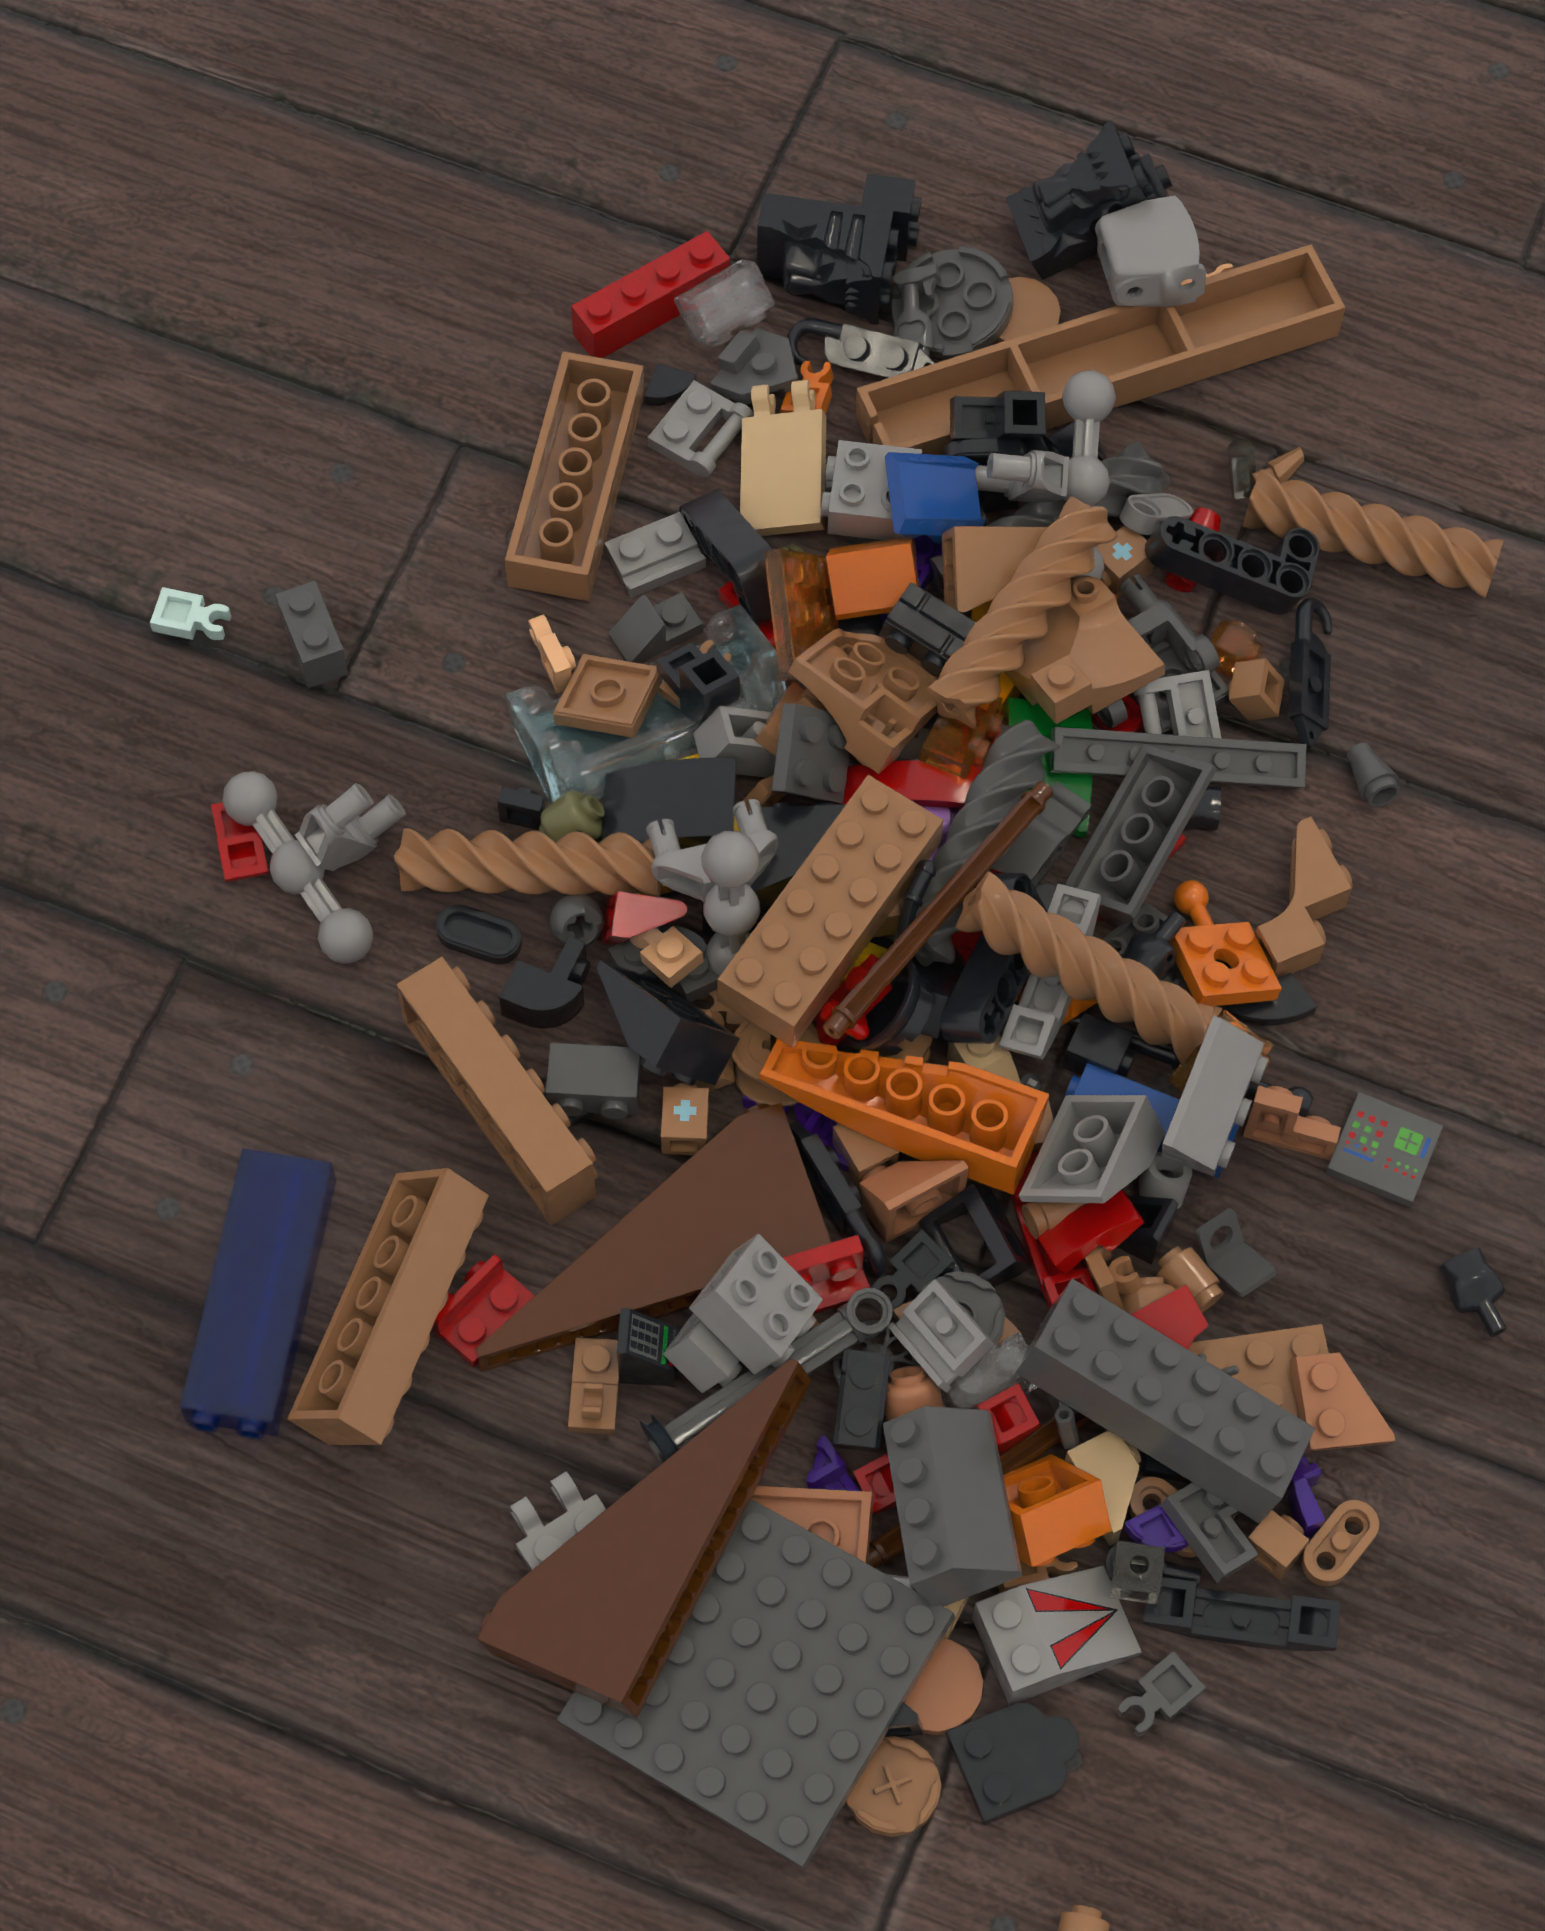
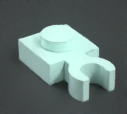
M162 587L150 626L153 632L193 640L196 630L204 631L205 635L210 639L223 640L225 637L223 626L213 625L212 622L217 619L230 621L231 613L229 607L223 604H212L204 607L203 595Z

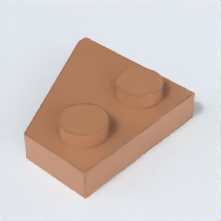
M1340 1352L1297 1356L1290 1359L1299 1418L1315 1428L1304 1452L1382 1445L1395 1441L1394 1433Z

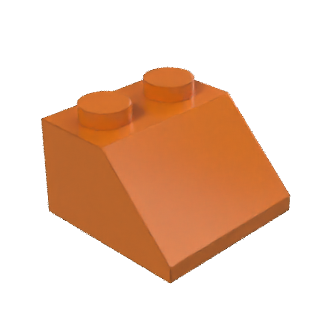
M1050 1454L1003 1475L1019 1559L1027 1565L1034 1567L1050 1564L1055 1560L1056 1556L1073 1548L1087 1547L1095 1542V1538L1112 1531L1101 1479Z

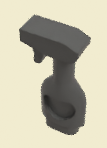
M937 264L904 269L893 275L896 286L903 293L904 308L903 313L895 322L894 336L924 345L923 351L929 357V352L934 349L932 322L920 310L919 291L925 290L928 299L934 300V288L936 284L942 282V274Z

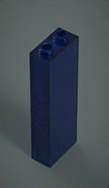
M242 1149L180 1405L186 1422H190L193 1428L206 1432H216L218 1427L236 1430L238 1435L250 1439H263L264 1434L278 1437L336 1184L332 1162Z

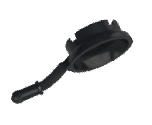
M929 859L921 860L914 869L916 872L907 892L902 895L904 903L898 922L897 939L916 918V912L918 907L923 905L922 900L931 879L936 875V866ZM912 959L891 982L892 990L866 1015L869 1026L868 1037L864 1040H857L847 1034L843 1038L845 1045L861 1051V1049L878 1051L880 1055L887 1057L896 1055L904 1050L897 1046L904 1039L913 1042L920 1034L930 1015L933 1005V994L927 990V986H931L930 981L919 974Z

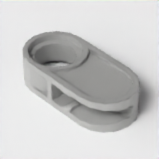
M1167 493L1136 494L1128 497L1119 518L1129 529L1143 535H1152L1166 518L1179 516L1189 519L1193 514V509L1186 501L1175 495Z

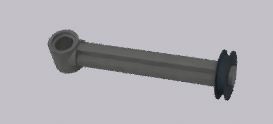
M863 1288L856 1291L846 1304L836 1309L837 1312L807 1331L800 1338L793 1340L791 1345L795 1350L784 1363L789 1359L798 1361L807 1375H810L842 1354L844 1349H849L855 1344H861L866 1340L870 1341L879 1337L885 1331L892 1318V1304L889 1298L882 1291L875 1288ZM861 1304L873 1305L879 1313V1322L873 1325L861 1323L856 1317L855 1308ZM770 1364L756 1374H753L750 1370L746 1371L664 1426L653 1414H651L653 1422L647 1426L640 1421V1425L649 1440L647 1443L660 1464L665 1462L779 1367L774 1368Z

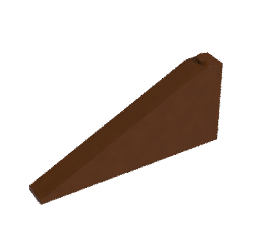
M765 1103L758 1104L747 1109L744 1114L737 1116L476 1348L481 1372L575 1344L576 1337L595 1338L618 1331L621 1308H629L655 1319L689 1309L731 1252L758 1233L781 1257L832 1243L782 1103L772 1106Z
M789 1359L503 1593L494 1608L488 1611L483 1618L477 1640L493 1656L637 1719L811 1383V1379L800 1363Z

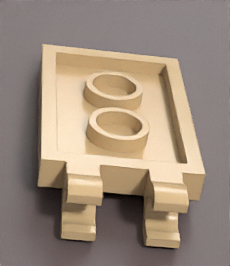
M809 380L792 382L791 395L794 412L775 414L776 399L774 394H769L768 384L752 386L751 389L754 416L742 418L740 513L760 536L825 530V517H821V504L826 484V414L823 409H815L814 389L809 390Z

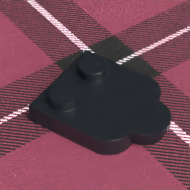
M1029 1703L1010 1705L946 1731V1738L983 1825L1056 1796L1063 1788L1066 1780L1067 1769L1065 1763L1075 1756L1079 1746L1078 1732L1070 1721L1059 1716L1045 1717L1036 1706Z

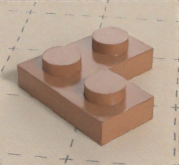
M1258 1086L1243 1137L1331 1160L1341 1127L1331 1125L1328 1120L1322 1117L1298 1116L1303 1097L1293 1095L1286 1088Z

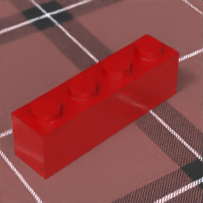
M706 231L571 306L573 335L590 356L604 358L730 288V257L712 235Z

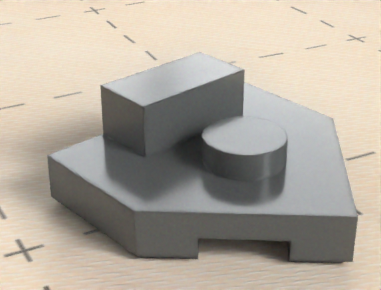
M756 328L752 334L740 330L717 357L721 370L710 382V385L714 392L745 405L752 403V386L768 384L769 393L784 389L785 393L790 392L792 382L799 381L789 339L760 328Z

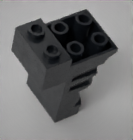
M1112 120L1104 124L1099 135L1086 149L1087 153L1081 151L1077 154V159L1073 163L1063 164L1054 176L1038 180L1033 183L1032 188L1024 187L1019 192L1006 197L1030 262L1042 280L1098 254V238L1095 226L1102 216L1145 200L1169 197L1167 189L1172 187L1173 184L1165 166L1162 164L1156 167L1149 153L1140 157L1139 153L1135 151L1127 132L1119 134Z
M867 173L861 206L764 193L757 225V274L773 276L775 279L783 278L784 290L790 295L813 294L829 303L845 305L847 312L868 320L872 325H878L881 309L889 310L892 291L890 284L891 278L896 272L897 261L906 262L909 246H917L920 222L918 221L922 198L914 197L916 180Z

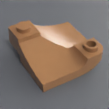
M1081 576L1071 580L1072 596L1069 603L1048 609V631L1040 638L1024 641L1023 665L1016 670L1005 672L1033 706L1038 703L1055 724L1086 707L1094 714L1165 675V664L1125 619L1118 607L1114 594L1101 580L1092 576Z
M840 628L835 629L795 658L788 671L805 685L832 715L847 741L844 749L855 756L859 763L873 769L878 774L898 758L911 739L938 712L937 702L926 688L939 679V677L928 673L922 667L921 661L911 654H899L890 649L885 643V638L877 635L851 633Z

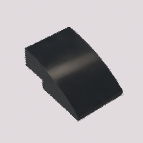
M736 758L668 760L637 765L605 774V815L603 816L602 840L611 834L620 832L631 835L642 844L649 839L646 828L651 822L658 820L662 833L664 829L662 819H671L674 822L675 832L681 849L707 844L710 838L718 833L734 831V814L732 810L735 806Z

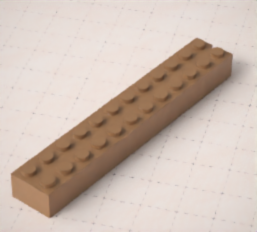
M1312 244L1206 277L1205 291L1193 303L1169 307L1118 305L859 387L856 393L855 416L867 442L870 444L922 449V454L943 455L944 447L953 442L950 441V399L954 396L996 397L1003 391L1045 392L1047 430L1075 421L1064 408L1062 394L1067 381L1071 376L1080 371L1094 370L1104 374L1114 385L1116 395L1113 408L1337 337L1346 307Z

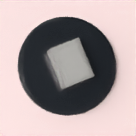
M1027 1073L1020 1079L1023 1085L1037 1090L1041 1089V1080L1033 1073Z

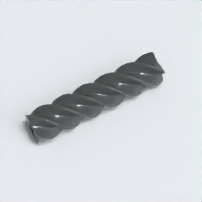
M1138 441L1126 446L1116 457L1101 461L1108 470L1110 485L1107 495L1095 506L1106 508L1108 516L1119 517L1128 497L1131 495L1163 493L1159 480L1163 468L1160 463L1148 456ZM1060 499L1056 502H1028L1018 509L1013 516L1000 518L987 527H1049L1058 519L1066 501ZM943 555L929 558L933 571L931 584L936 591L944 596Z
M1025 720L1014 726L1002 725L1000 736L994 741L987 752L982 771L976 776L969 787L964 807L959 810L952 820L946 842L939 848L932 860L936 866V875L931 879L922 900L923 905L918 907L916 917L930 904L935 895L987 836L997 828L1002 819L1021 799L1024 791L1034 787L1037 782L1045 780L1041 756L1059 749L1060 746L1043 736L1032 721ZM1009 848L1006 850V852H1005L1002 856H1004V855H1006V854L1008 853ZM962 902L914 955L922 966L928 967L935 961L949 964L954 961L955 949L952 935L960 932L955 927L963 910ZM897 930L894 935L893 942L897 940Z

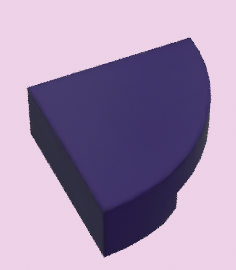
M1160 1505L1124 1522L1123 1525L1124 1531L1134 1542L1152 1551L1163 1553L1176 1552L1187 1548L1189 1545Z

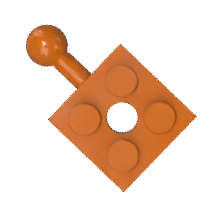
M1195 880L1182 882L1174 892V903L1180 912L1190 915L1195 926L1182 927L1170 943L1176 951L1175 961L1195 1001L1209 1006L1277 1000L1282 987L1250 923L1239 922L1214 925L1206 909L1209 900L1206 887ZM1215 960H1222L1228 963L1232 967V969H1229L1225 964L1217 962Z

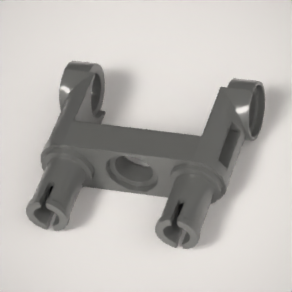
M1141 574L1133 575L1135 584L1128 578L1120 586L1119 592L1138 613L1137 616L1131 618L1128 622L1150 648L1166 640L1189 671L1194 669L1196 672L1205 670L1212 672L1220 666L1218 654L1211 641L1203 634L1196 636L1170 602L1159 600L1144 581ZM1122 699L1096 712L1104 725L1111 729L1128 718Z

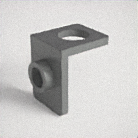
M1226 1209L1196 1230L1195 1234L1204 1263L1217 1278L1238 1296H1246L1276 1275L1275 1267L1244 1242L1237 1214L1233 1209ZM1222 1226H1228L1229 1232L1226 1239L1217 1246H1211L1210 1240L1213 1233Z

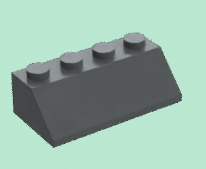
M923 1406L883 1423L910 1586L932 1606L942 1605L944 1607L1023 1576L992 1414L988 1410Z

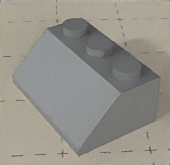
M1213 1015L1163 1141L1162 1157L1213 1177L1218 1166L1227 1168L1236 1145L1235 1142L1228 1140L1234 1123L1243 1126L1252 1104V1100L1245 1098L1251 1081L1257 1084L1260 1083L1269 1058L1261 1056L1264 1047L1263 1042L1224 1019Z

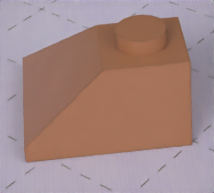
M964 1160L897 1162L888 1168L885 1165L875 1167L867 1172L859 1183V1192L863 1201L862 1207L886 1244L918 1227V1222L923 1217L965 1190L969 1167Z

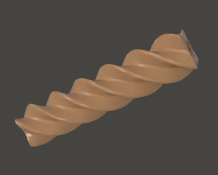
M1260 469L1255 486L1251 492L1242 526L1249 529L1267 527L1274 535L1283 538L1294 528H1304L1315 535L1320 545L1319 549L1332 553L1347 550L1355 559L1363 563L1382 564L1388 562L1396 571L1404 575L1422 576L1429 574L1437 583L1449 588L1470 586L1473 591L1483 598H1486L1504 542L1502 539H1492L1483 542L1471 530L1460 527L1442 530L1437 523L1424 516L1412 515L1401 518L1396 511L1383 504L1373 503L1360 506L1355 499L1342 492H1329L1320 495L1313 486L1301 480H1290L1280 483L1275 476L1263 469Z
M1072 496L1068 499L1058 519L1047 527L1039 538L1035 550L1022 560L1011 582L1002 588L993 599L987 614L974 624L963 646L950 656L940 673L939 679L926 688L937 702V711L940 716L955 718L973 729L976 728V706L997 700L1001 691L1000 674L1016 670L1023 665L1024 641L1040 638L1048 631V609L1066 605L1071 600V578L1090 573L1095 568L1094 547L1099 544L1115 541L1118 537L1107 521L1108 510L1102 506H1089Z
M404 828L400 848L394 855L395 863L400 872L401 891H415L425 887L440 892H457L470 888L482 893H500L513 889L525 894H542L556 890L568 895H585L599 891L611 896L620 891L633 894L643 892L649 896L660 897L662 883L654 877L651 870L655 855L650 838L641 844L631 835L620 832L611 834L598 843L583 832L568 833L557 842H554L542 832L529 831L512 842L504 834L496 830L483 831L469 841L461 833L453 829L441 830L426 840L418 832Z
M987 871L977 887L964 898L962 902L963 910L956 924V929L962 932L983 931L984 937L993 951L1002 955L1021 954L1026 968L1037 977L1059 976L1064 991L1075 1000L1097 999L1102 1014L1108 1020L1116 1023L1134 1021L1140 1037L1150 1045L1172 1044L1177 1059L1182 1064L1185 1063L1194 1049L1203 1043L1215 1008L1197 1003L1187 991L1178 985L1167 981H1160L1149 968L1140 962L1122 958L1111 945L1102 939L1084 935L1067 918L1055 913L1046 912L1029 895L1017 890H1009L997 876Z

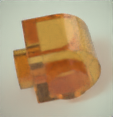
M1240 621L1220 622L1209 639L1215 647L1220 660V666L1215 670L1233 678L1235 662L1259 659L1263 645L1256 642L1257 632L1251 630Z

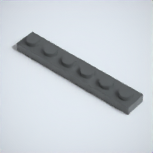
M1054 727L1051 729V741L1060 746L1059 749L1050 752L1049 772L1125 777L1143 744L1213 764L1217 770L1210 783L1290 789L1305 787L1306 744Z

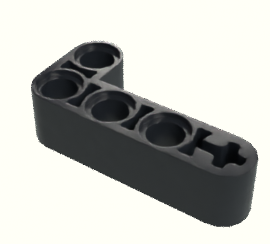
M715 489L679 507V512L682 514L700 548L733 584L742 612L753 629L793 611L792 601L773 550L720 490Z
M1171 516L1166 518L1145 543V554L1148 560L1158 568L1272 614L1283 615L1292 610L1308 593L1312 584L1320 545L1315 535L1309 530L1294 528L1269 553L1186 518Z
M992 873L1009 890H1017L1029 895L1047 912L1027 874ZM982 932L941 1014V1032L947 1042L991 1044L995 1042L1030 973L1024 964L1021 954L1002 955L993 951Z

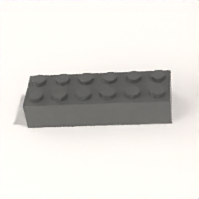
M1074 1279L1070 1280L1051 1306L1015 1372L1258 1523L1283 1498L1315 1430L1310 1424Z

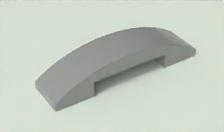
M1057 884L1048 913H1055L1067 918L1084 935L1093 936L1101 896L1100 894ZM1030 973L1019 1005L1014 1004L999 1043L1001 1049L1043 1060L1061 1027L1072 1000L1064 991L1059 976L1042 978Z

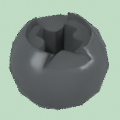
M564 895L553 905L549 916V924L552 934L563 945L566 944L569 936L585 942L587 947L601 936L605 925V918L600 904L589 895ZM576 916H583L582 918H579L578 925H571L572 923H575Z

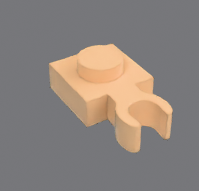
M543 614L528 620L532 628L529 629V632L540 652L543 666L558 694L564 692L572 676L571 671H574L576 668V663L568 646L561 647L556 634L552 633L550 625Z
M674 926L665 933L659 931L657 927L629 938L633 945L638 948H644L640 951L642 963L670 988L704 962L703 952Z

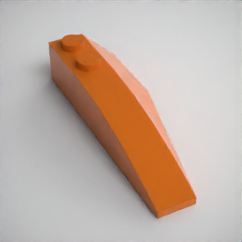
M778 1038L760 1072L761 1080L800 1103L862 1135L921 1161L964 1160L969 1167L967 1178L1014 1195L1031 1157L1049 1100V1094L965 1063L949 1061L947 1066L925 1063L923 1057L906 1055L905 1060L880 1057L878 1051L861 1049L860 1053L837 1051V1047L834 1045L798 1041L792 1048Z

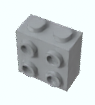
M839 440L837 455L828 456L826 481L833 482L831 492L823 491L821 517H828L827 534L877 540L904 537L902 534L894 533L885 456L888 452L922 454V449Z
M758 1233L731 1252L689 1309L753 1374H756L770 1364L774 1368L779 1367L792 1355L795 1348L791 1343L795 1338L798 1339L813 1326L816 1319L812 1314L823 1299Z

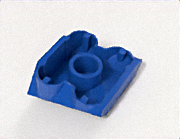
M888 452L886 454L885 464L894 533L902 534L905 538L910 539L928 535L934 543L942 544V533L954 526L982 527L986 520L981 518L975 473L979 463L965 456Z

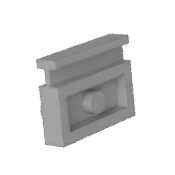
M680 512L604 542L605 553L622 584L624 583L630 598L706 567V558L704 554H701L698 543Z
M936 1279L902 1311L904 1316L896 1324L891 1322L887 1326L937 1386L945 1392L952 1388L950 1384L958 1376L963 1377L995 1345L951 1293Z

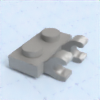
M567 1471L550 1481L552 1484L551 1490L566 1513L544 1526L527 1497L510 1506L513 1519L526 1537L516 1543V1549L530 1571L606 1510L597 1494L584 1501Z

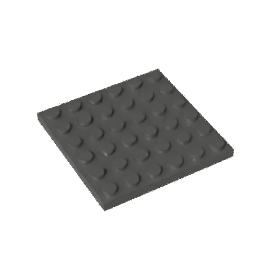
M750 1499L637 1719L574 1691L558 1716L557 1721L563 1727L801 1869L806 1870L889 1730L891 1721L902 1703H905L949 1629L955 1615L942 1605L932 1606L917 1591Z

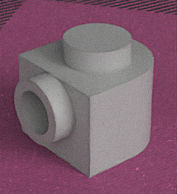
M1157 1152L1151 1166L1139 1175V1195L1172 1198L1178 1203L1177 1209L1180 1208L1192 1178V1168L1162 1157V1152Z

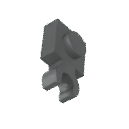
M1173 1651L1137 1681L1136 1687L1143 1695L1141 1697L1131 1696L1126 1698L1120 1704L1117 1715L1121 1718L1130 1710L1139 1711L1143 1715L1144 1720L1136 1726L1133 1733L1136 1737H1140L1150 1730L1155 1714L1159 1712L1169 1722L1204 1693L1206 1687Z

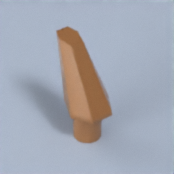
M1298 447L1266 462L1267 468L1264 470L1275 476L1280 483L1287 481L1304 462L1302 449ZM1259 471L1250 474L1253 487L1255 486Z

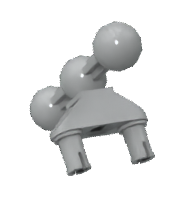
M1085 370L1071 376L1065 384L1062 394L1064 408L1075 420L1073 454L1070 459L1054 452L1032 450L1024 456L991 453L988 457L987 466L978 465L975 469L977 489L979 491L1003 493L1004 497H1007L1010 501L1056 502L1064 499L1067 502L1072 496L1089 506L1099 504L1107 495L1110 485L1108 470L1097 459L1100 421L1107 418L1113 410L1116 400L1114 385L1102 373L1094 370ZM1094 547L1095 568L1092 572L1074 576L1071 580L1081 576H1092L1099 580L1101 579L1104 571L1102 554L1096 547Z
M256 771L242 772L233 776L223 791L222 802L226 813L238 824L254 826L273 854L269 869L273 881L284 892L293 895L301 894L320 921L317 939L322 952L332 961L340 964H349L364 958L373 943L374 932L370 921L360 911L351 908L343 909L323 881L325 869L334 872L342 866L367 856L377 847L378 837L406 815L402 805L395 797L388 794L360 817L359 815L373 805L374 802L369 793L360 784L355 783L330 805H317L309 811L303 819L299 832L295 834L297 838L295 840L275 812L278 794L274 783L264 774Z
M748 799L749 814L744 801L737 803L733 807L732 811L736 817L740 832L723 831L712 836L707 844L681 849L675 832V825L671 819H662L663 835L661 834L658 820L651 822L646 828L655 855L651 865L654 877L665 886L702 900L704 903V917L712 930L716 932L707 944L705 956L709 961L710 970L718 975L722 974L751 933L749 931L759 917L760 901L751 885L769 865L779 845L777 835L767 830L761 805L757 799Z

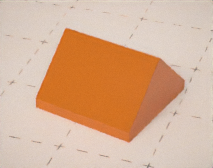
M901 537L831 548L826 555L836 620L889 613L911 582L919 587L915 538Z

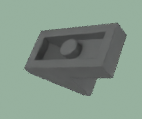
M682 592L654 606L644 594L609 631V638L624 661L642 663L702 633L703 623Z

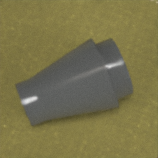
M1359 743L1353 746L1347 752L1346 757L1351 764L1361 800L1368 802L1371 807L1375 808L1391 803L1400 793L1398 775L1372 750L1368 743Z

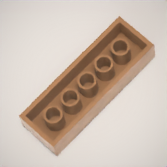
M562 352L505 557L508 587L590 602L604 549V542L607 538L645 394L643 365Z
M867 775L717 979V1001L793 1048L902 898V895L907 891L916 872L914 870L916 865L921 860L930 859L940 845L944 820L870 775Z
M440 957L396 984L403 1022L549 1225L552 1226L596 1198L595 1179L598 1178V1175L593 1167L596 1157L591 1147L583 1138L576 1140L568 1129L571 1124L564 1110L558 1103L551 1106L542 1093L546 1090L541 1079L532 1068L525 1071L517 1060L520 1058V1053L516 1045L507 1034L502 1037L493 1027V1024L496 1022L488 1006L482 1000L476 1003L468 992L471 990L470 984L460 968L456 966L451 969L444 958Z
M449 1168L396 1173L287 1420L328 1445L382 1444L384 1438L393 1427V1417L400 1400L411 1386L412 1373L419 1356L429 1344L430 1331L435 1319L447 1302V1291L453 1277L465 1260V1250L472 1233L482 1221V1210L488 1199V1194Z

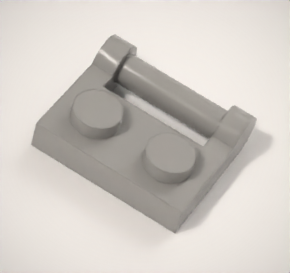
M693 380L647 437L648 447L696 475L708 478L716 468V460L742 429V418L753 417L754 412L747 405L740 402L734 403ZM721 417L727 420L702 452H694Z
M1209 670L1157 678L1133 692L1134 697L1138 696L1145 733L1162 734L1155 693L1166 691L1173 735L1221 738Z

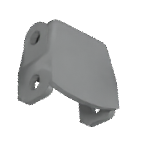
M1176 195L1142 201L1106 214L1096 223L1097 251L1115 304L1119 306L1169 307L1196 302V298L1203 295L1206 271L1204 265L1199 263L1200 251L1197 233L1189 213ZM1186 279L1193 280L1188 285H1180V283Z

